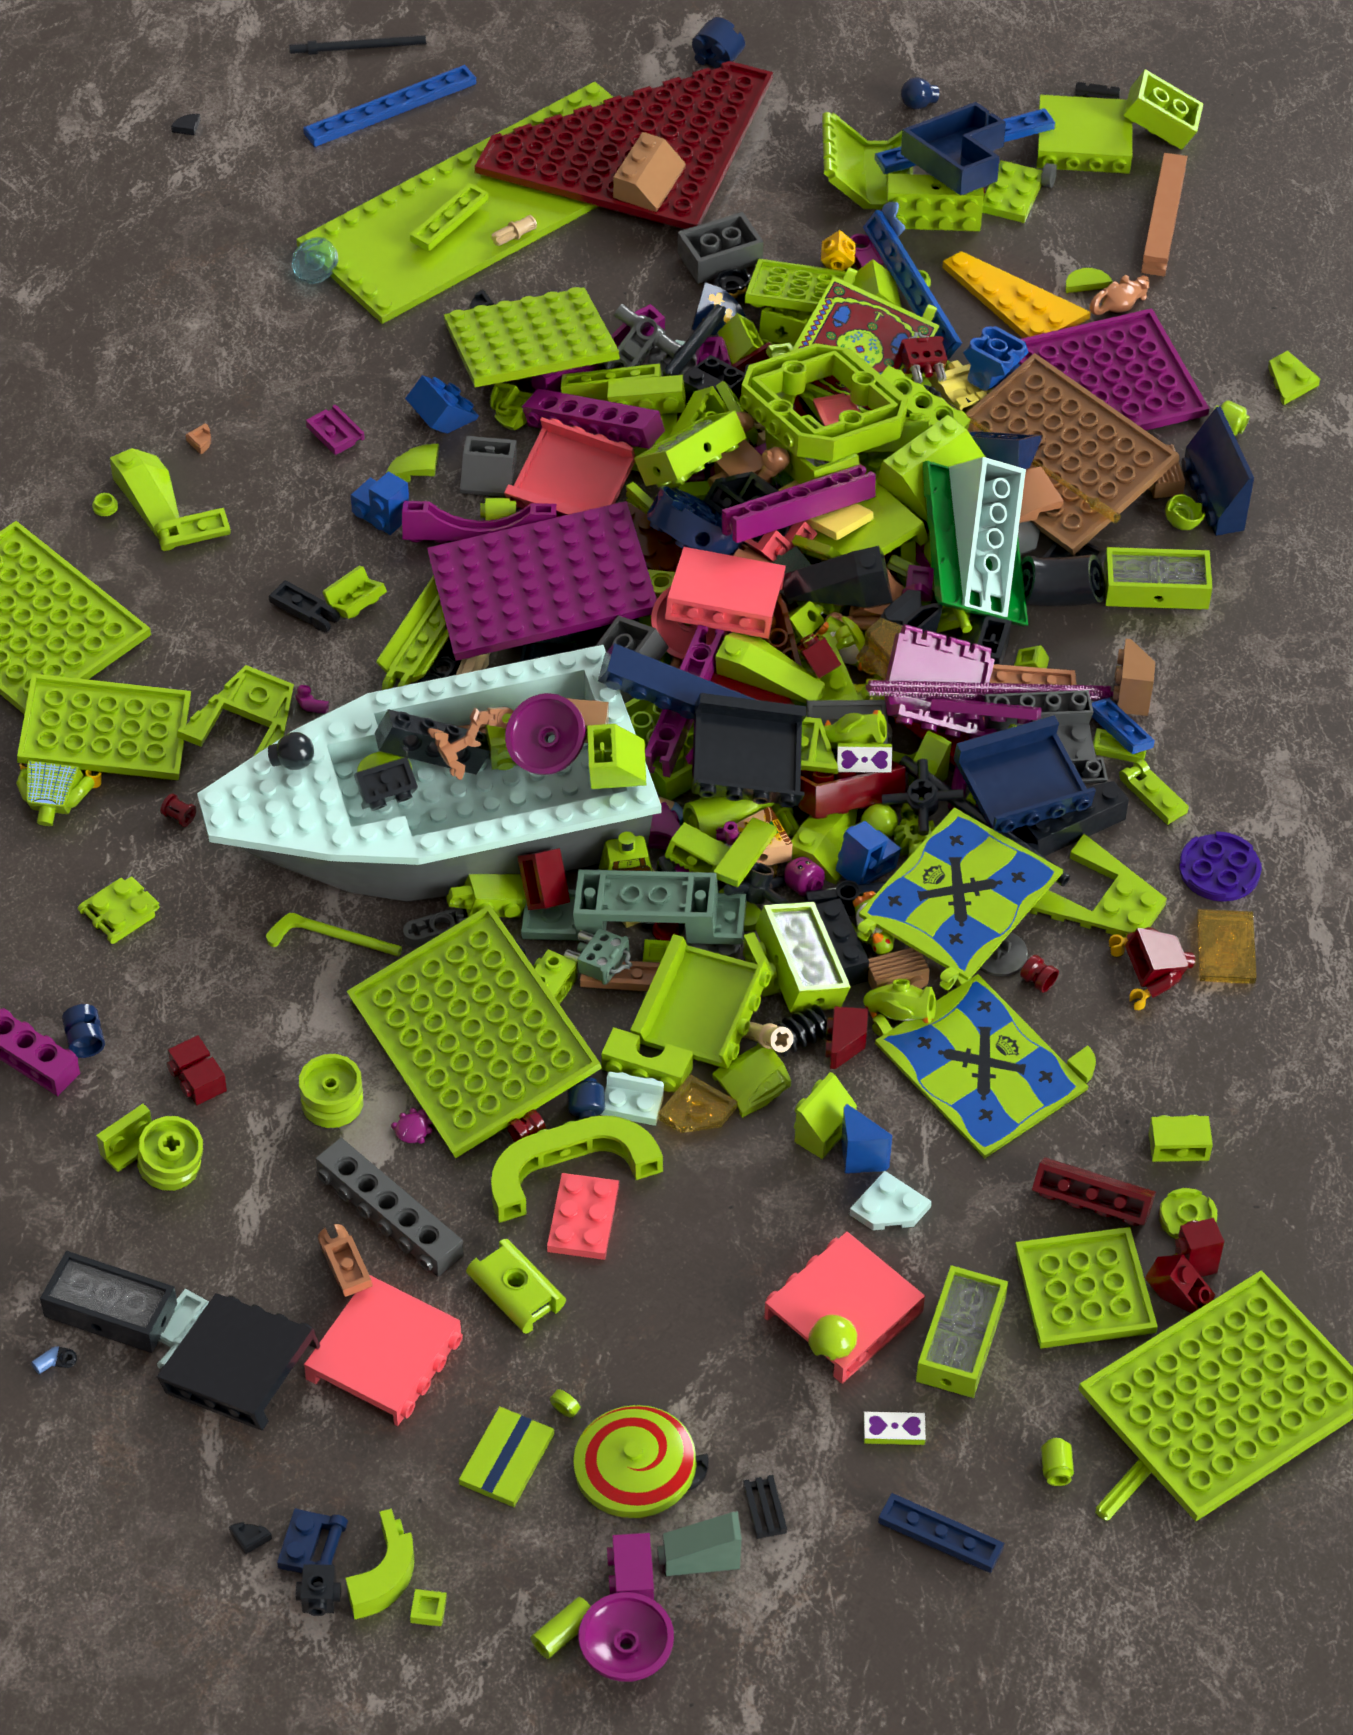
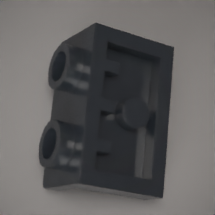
M407 757L354 774L363 800L361 807L362 809L370 807L371 811L387 806L386 802L396 799L397 803L409 800L418 788Z

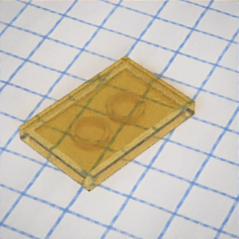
M1198 909L1197 930L1200 981L1255 984L1257 977L1253 912Z

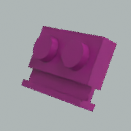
M336 404L332 406L331 410L325 409L306 420V427L334 455L352 447L359 439L361 441L365 440L364 432Z

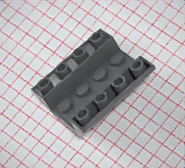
M1089 690L985 695V702L1041 707L1040 719L1055 715L1059 722L1057 735L1083 783H1106L1108 781L1103 757L1096 758L1089 723L1093 715V708ZM984 715L985 729H996V732L1007 729L1010 724L1023 725L1017 723V718H1007L1006 722L991 721V716Z

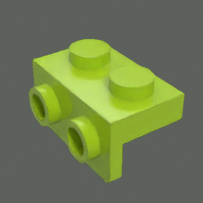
M358 566L323 590V595L328 605L335 608L341 614V617L349 619L357 616L366 606L376 603L379 597L384 595L387 590L384 583L369 579L364 567Z

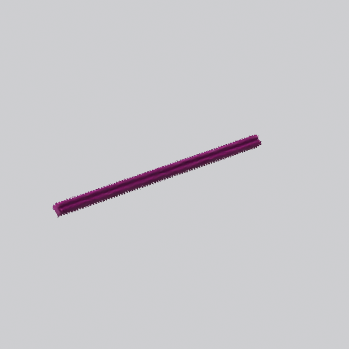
M869 680L868 685H866L869 696H871V693L874 696L875 693V696L877 694L880 696L881 694V696L902 697L903 695L905 697L906 694V697H908L909 694V697H911L912 694V697H914L915 694V697H917L918 694V697L920 695L921 697L923 695L926 697L927 695V697L936 696L937 698L982 697L983 699L986 694L1089 690L1092 701L1094 699L1099 701L1100 699L1113 697L1111 686L893 680Z

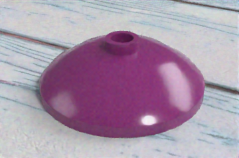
M551 693L532 696L522 702L508 720L505 732L507 750L513 761L525 771L538 775L557 773L573 763L580 754L586 735L585 722L579 709L563 696ZM555 735L554 741L548 743L549 736Z
M632 1592L611 1594L595 1602L585 1613L579 1628L580 1650L589 1666L606 1678L622 1682L641 1680L657 1672L668 1660L674 1643L673 1625L664 1608L653 1599ZM623 1644H629L632 1646L630 1649L627 1650L621 1648Z

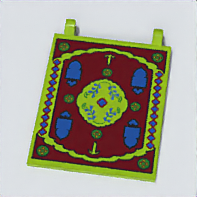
M851 267L848 268L843 280L833 276L792 351L815 343L850 348L879 374H882L889 365L894 369L901 370L906 377L912 379L913 375L906 374L901 355L898 354L899 346L903 339L913 337L914 332H921L923 336L934 337L940 326L932 322L937 308L928 304L923 316L920 317L852 285L858 271ZM833 375L807 383L805 386L806 390L820 397L842 393L845 395L851 394V391ZM857 405L861 413L872 410L868 406Z

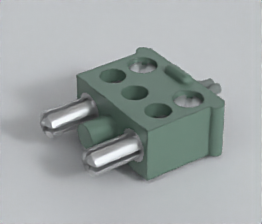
M600 928L595 935L583 930L578 933V939L588 943V945L582 942L578 944L577 951L581 952V954L569 949L564 953L565 957L577 961L579 973L600 980L604 985L608 984L615 974L623 969H630L632 963L629 961L631 956L628 937H621Z

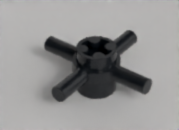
M927 759L917 760V780L911 783L907 793L882 794L883 805L908 803L913 812L918 816V834L923 836L929 834V817L938 810L939 801L964 800L963 789L938 791L937 787L928 780Z
M756 862L738 888L730 884L724 886V893L727 896L746 894L747 902L753 904H763L766 899L774 905L788 904L785 898L772 890V888L786 886L784 876L773 877L774 870L762 863Z

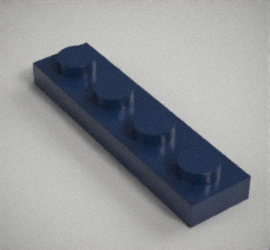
M891 1493L878 1519V1523L988 1573L992 1572L1004 1548V1542L894 1493Z

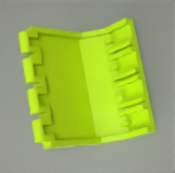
M829 112L822 114L824 174L828 177L829 182L863 209H883L887 198L888 174H913V167L883 174L875 161V153L901 147L902 131L888 141H868L836 114Z

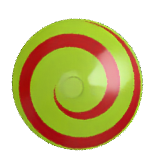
M624 1406L599 1416L583 1431L574 1452L575 1477L583 1495L601 1511L622 1518L648 1517L670 1508L687 1492L696 1470L695 1447L686 1427L668 1412L650 1406Z

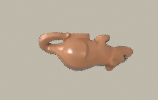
M1124 275L1119 284L1114 281L1093 298L1089 306L1091 313L1102 315L1108 310L1115 313L1129 311L1138 298L1146 300V293L1149 288L1148 277L1141 276L1135 281H1131L1129 276Z

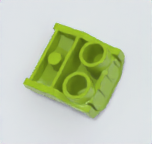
M759 1042L755 1047L732 1060L728 1069L719 1067L712 1073V1078L715 1081H719L737 1105L742 1118L768 1105L774 1098H777L783 1091L791 1087V1079L784 1063L773 1049L764 1048Z

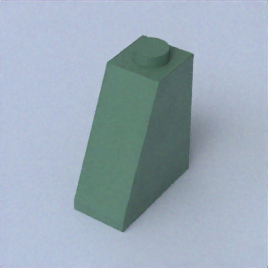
M738 1512L727 1513L663 1533V1546H657L659 1565L665 1564L666 1576L740 1569L742 1539Z

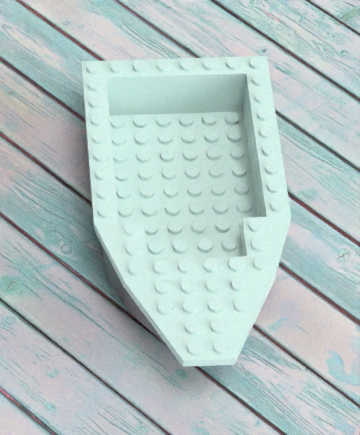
M604 645L367 693L291 731L305 734L314 745V757L307 767L301 770H290L283 767V765L273 767L269 761L267 747L197 793L209 842L237 846L261 860L350 893L401 901L447 896L450 888L464 886L469 874L521 875L518 856L560 848L564 871L600 864L605 842L611 839H618L622 832H631L634 836H643L648 847L653 814L661 813V803L647 764L646 786L591 789L588 743H584L580 754L573 763L565 769L549 775L533 774L525 771L518 765L508 770H492L488 755L477 775L465 772L463 778L459 780L456 776L451 775L450 768L409 759L418 785L417 790L412 794L413 797L397 803L396 799L386 802L387 806L375 811H371L370 807L366 809L361 807L363 800L354 774L357 772L359 763L366 756L380 752L375 738V731L388 709L406 712L422 718H430L433 721L464 726L470 725V715L474 708L478 709L479 712L495 707H508L515 710L522 702L532 696L551 693L571 699L609 702L608 724H617L635 734L620 690L610 689L605 684L598 682L606 653ZM555 735L549 736L548 743L554 741Z

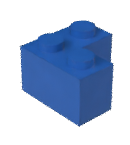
M388 471L378 481L370 477L351 494L352 512L358 518H363L373 524L378 530H382L389 535L402 525L404 501H409L408 482Z
M866 821L856 826H851L845 831L843 844L838 854L836 871L846 880L854 881L858 885L868 884L896 868L901 848L881 831L874 829Z

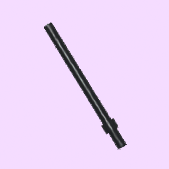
M426 35L317 43L315 40L307 41L305 44H291L289 49L290 54L308 53V55H315L318 52L424 45L426 44Z

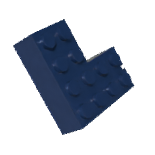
M974 102L902 129L901 155L960 196L998 181L999 156L993 151L1004 147L1006 122L993 113L989 114V110Z

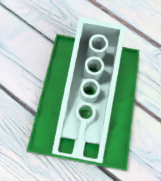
M986 457L950 467L931 461L923 462L924 498H926L931 568H934V590L937 604L960 609L967 613L1011 620L1013 625L1028 626L1018 540L1026 469Z

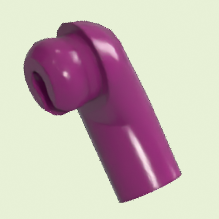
M308 685L298 686L295 697L303 710L321 714L328 713L329 701L314 699L310 694L311 688Z
M733 821L725 823L724 828L718 827L716 829V839L722 842L726 841L727 845H733L739 837L737 824Z

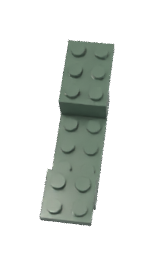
M579 870L576 890H568L570 903L536 910H528L526 903L521 930L522 939L582 941L578 939V933L581 930L595 935L599 928L606 931L607 921L685 923L687 943L743 945L747 900L746 894L727 896L725 893H718L716 873Z

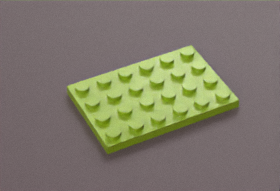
M32 673L17 763L28 764V760L77 766L80 770L179 780L185 740L177 737V731L180 727H184L187 724L191 691Z

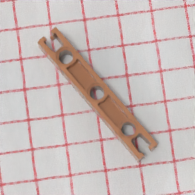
M1164 153L1141 273L1165 276L1185 176L1187 156Z

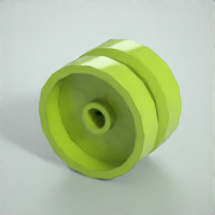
M323 1054L311 1059L303 1066L299 1075L301 1107L308 1120L321 1127L337 1128L351 1123L359 1116L364 1106L361 1072L355 1062L346 1056Z
M164 1116L149 1123L139 1138L137 1167L142 1178L149 1185L160 1190L175 1191L188 1186L196 1178L201 1167L203 1139L199 1130L190 1121L178 1116Z

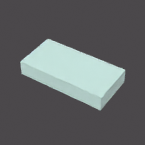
M185 1289L177 1298L175 1312L165 1331L162 1332L159 1341L172 1347L171 1343L175 1337H180L191 1324V1321L198 1319L209 1301Z

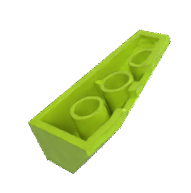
M134 448L110 457L113 480L160 541V535L156 534L154 526L162 521L180 518L169 471L156 455ZM170 531V536L177 534V531Z
M732 632L725 636L716 654L717 674L803 703L818 700L825 687V683L771 644L756 636Z

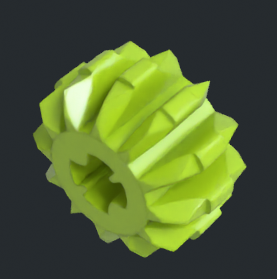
M913 815L909 820L902 819L900 825L896 826L894 831V843L901 848L900 856L908 854V857H910L909 849L911 845L923 842L936 828L934 827L933 820L929 821V834L923 836L918 834V819Z

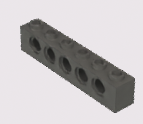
M342 1137L316 1157V1174L320 1181L325 1185L330 1184L336 1189L343 1201H350L363 1218L371 1219L377 1225L383 1235L391 1236L404 1253H410L417 1259L424 1270L432 1271L439 1277L464 1256L463 1240Z

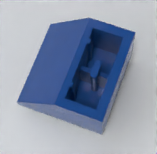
M422 375L405 398L432 429L446 434L477 420L479 417L473 409L474 405L459 394L461 390L456 385L450 382L445 384L436 377L431 379Z

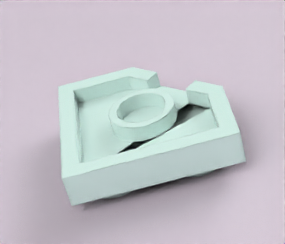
M884 1171L850 1208L849 1215L871 1230H883L885 1226L901 1225L902 1228L914 1227L931 1208V1201Z

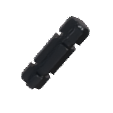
M1077 82L1075 95L1084 97L1085 94L1090 98L1109 97V99H1119L1120 88L1115 86L1108 88L1107 85L1091 83L1086 85V83Z

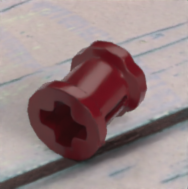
M172 793L164 799L160 812L165 817L171 816L178 820L179 825L187 827L196 815V806L193 804L187 805L180 801L177 795Z

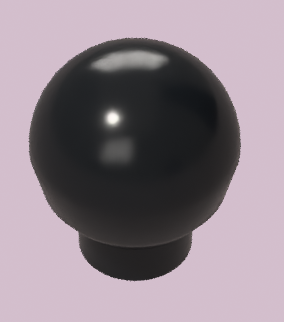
M291 732L284 735L277 744L268 746L269 761L273 767L283 765V767L290 770H301L307 767L313 760L314 745L305 734Z

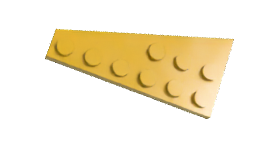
M962 251L943 261L942 268L1022 338L1078 326L1091 317L1090 311Z

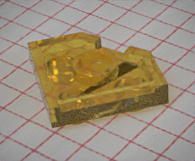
M689 1075L658 1112V1120L680 1133L719 1128L723 1126L737 1109L738 1101L698 1078Z

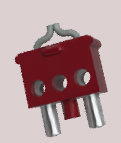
M914 332L913 337L901 341L898 354L901 355L906 374H912L915 383L923 382L921 373H924L926 378H930L933 376V372H936L939 382H944L947 379L944 369L948 359L943 346V337L923 336L921 332Z

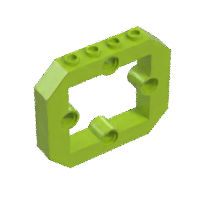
M817 343L749 365L742 383L740 396L741 407L797 457L829 462L900 439L906 420L908 398L850 348ZM833 375L851 391L850 400L852 403L859 406H868L872 410L865 413L846 410L839 414L838 422L814 429L793 410L791 402L781 399L776 394L784 392L789 395H799L805 391L807 383Z

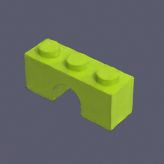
M613 1027L601 1053V1070L615 1073L623 1072L630 1076L653 1078L664 1083V1091L682 1094L693 1069L692 1051L666 1044L659 1056L653 1058L644 1057L639 1054L640 1035Z

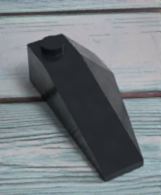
M879 546L853 551L784 575L783 584L787 601L805 603L811 601L815 604L827 603L834 604L835 606L847 605L866 609L893 603L885 557Z

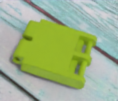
M129 877L126 880L119 878L82 902L77 909L81 914H86L93 921L92 925L96 929H101L108 936L107 940L114 944L153 919L155 911L160 906L158 905L159 902L148 891L144 892V888L133 877ZM92 909L98 915V917H96L90 910ZM107 924L113 930V932H111L105 925Z

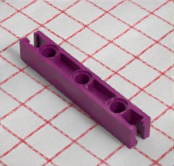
M860 464L723 509L722 533L726 536L733 533V541L739 543L875 497L876 474L872 471L865 474L866 468Z
M698 624L680 669L710 681L716 668V654L724 640V630L716 629L715 639L711 645L706 644L708 627ZM669 709L662 710L645 750V762L649 773H654L656 768L653 767L656 758L660 756L659 762L662 763L663 776L671 777L694 719L683 718L679 713Z

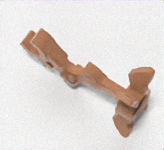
M495 707L479 712L478 709L474 708L470 715L471 723L466 735L452 744L448 742L447 733L438 729H428L430 736L435 738V744L446 764L451 767L449 771L452 776H456L459 780L463 778L465 765L456 761L458 759L456 753L467 746L478 747L481 745L480 742L475 740L481 724L506 729L507 722H503L502 717L506 713L512 714L514 710L508 707Z

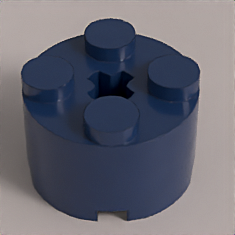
M713 17L712 20L706 22L692 40L696 62L700 65H711L715 69L720 68L721 63L734 62L745 48L743 35L741 32L737 34L733 30L735 26L730 21L721 17Z

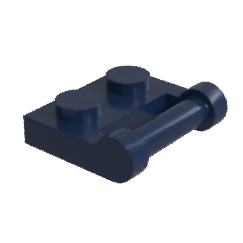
M294 1508L277 1561L278 1569L303 1574V1564L332 1565L341 1533L346 1530L348 1520L341 1515L328 1516ZM322 1529L329 1530L320 1561L313 1562Z

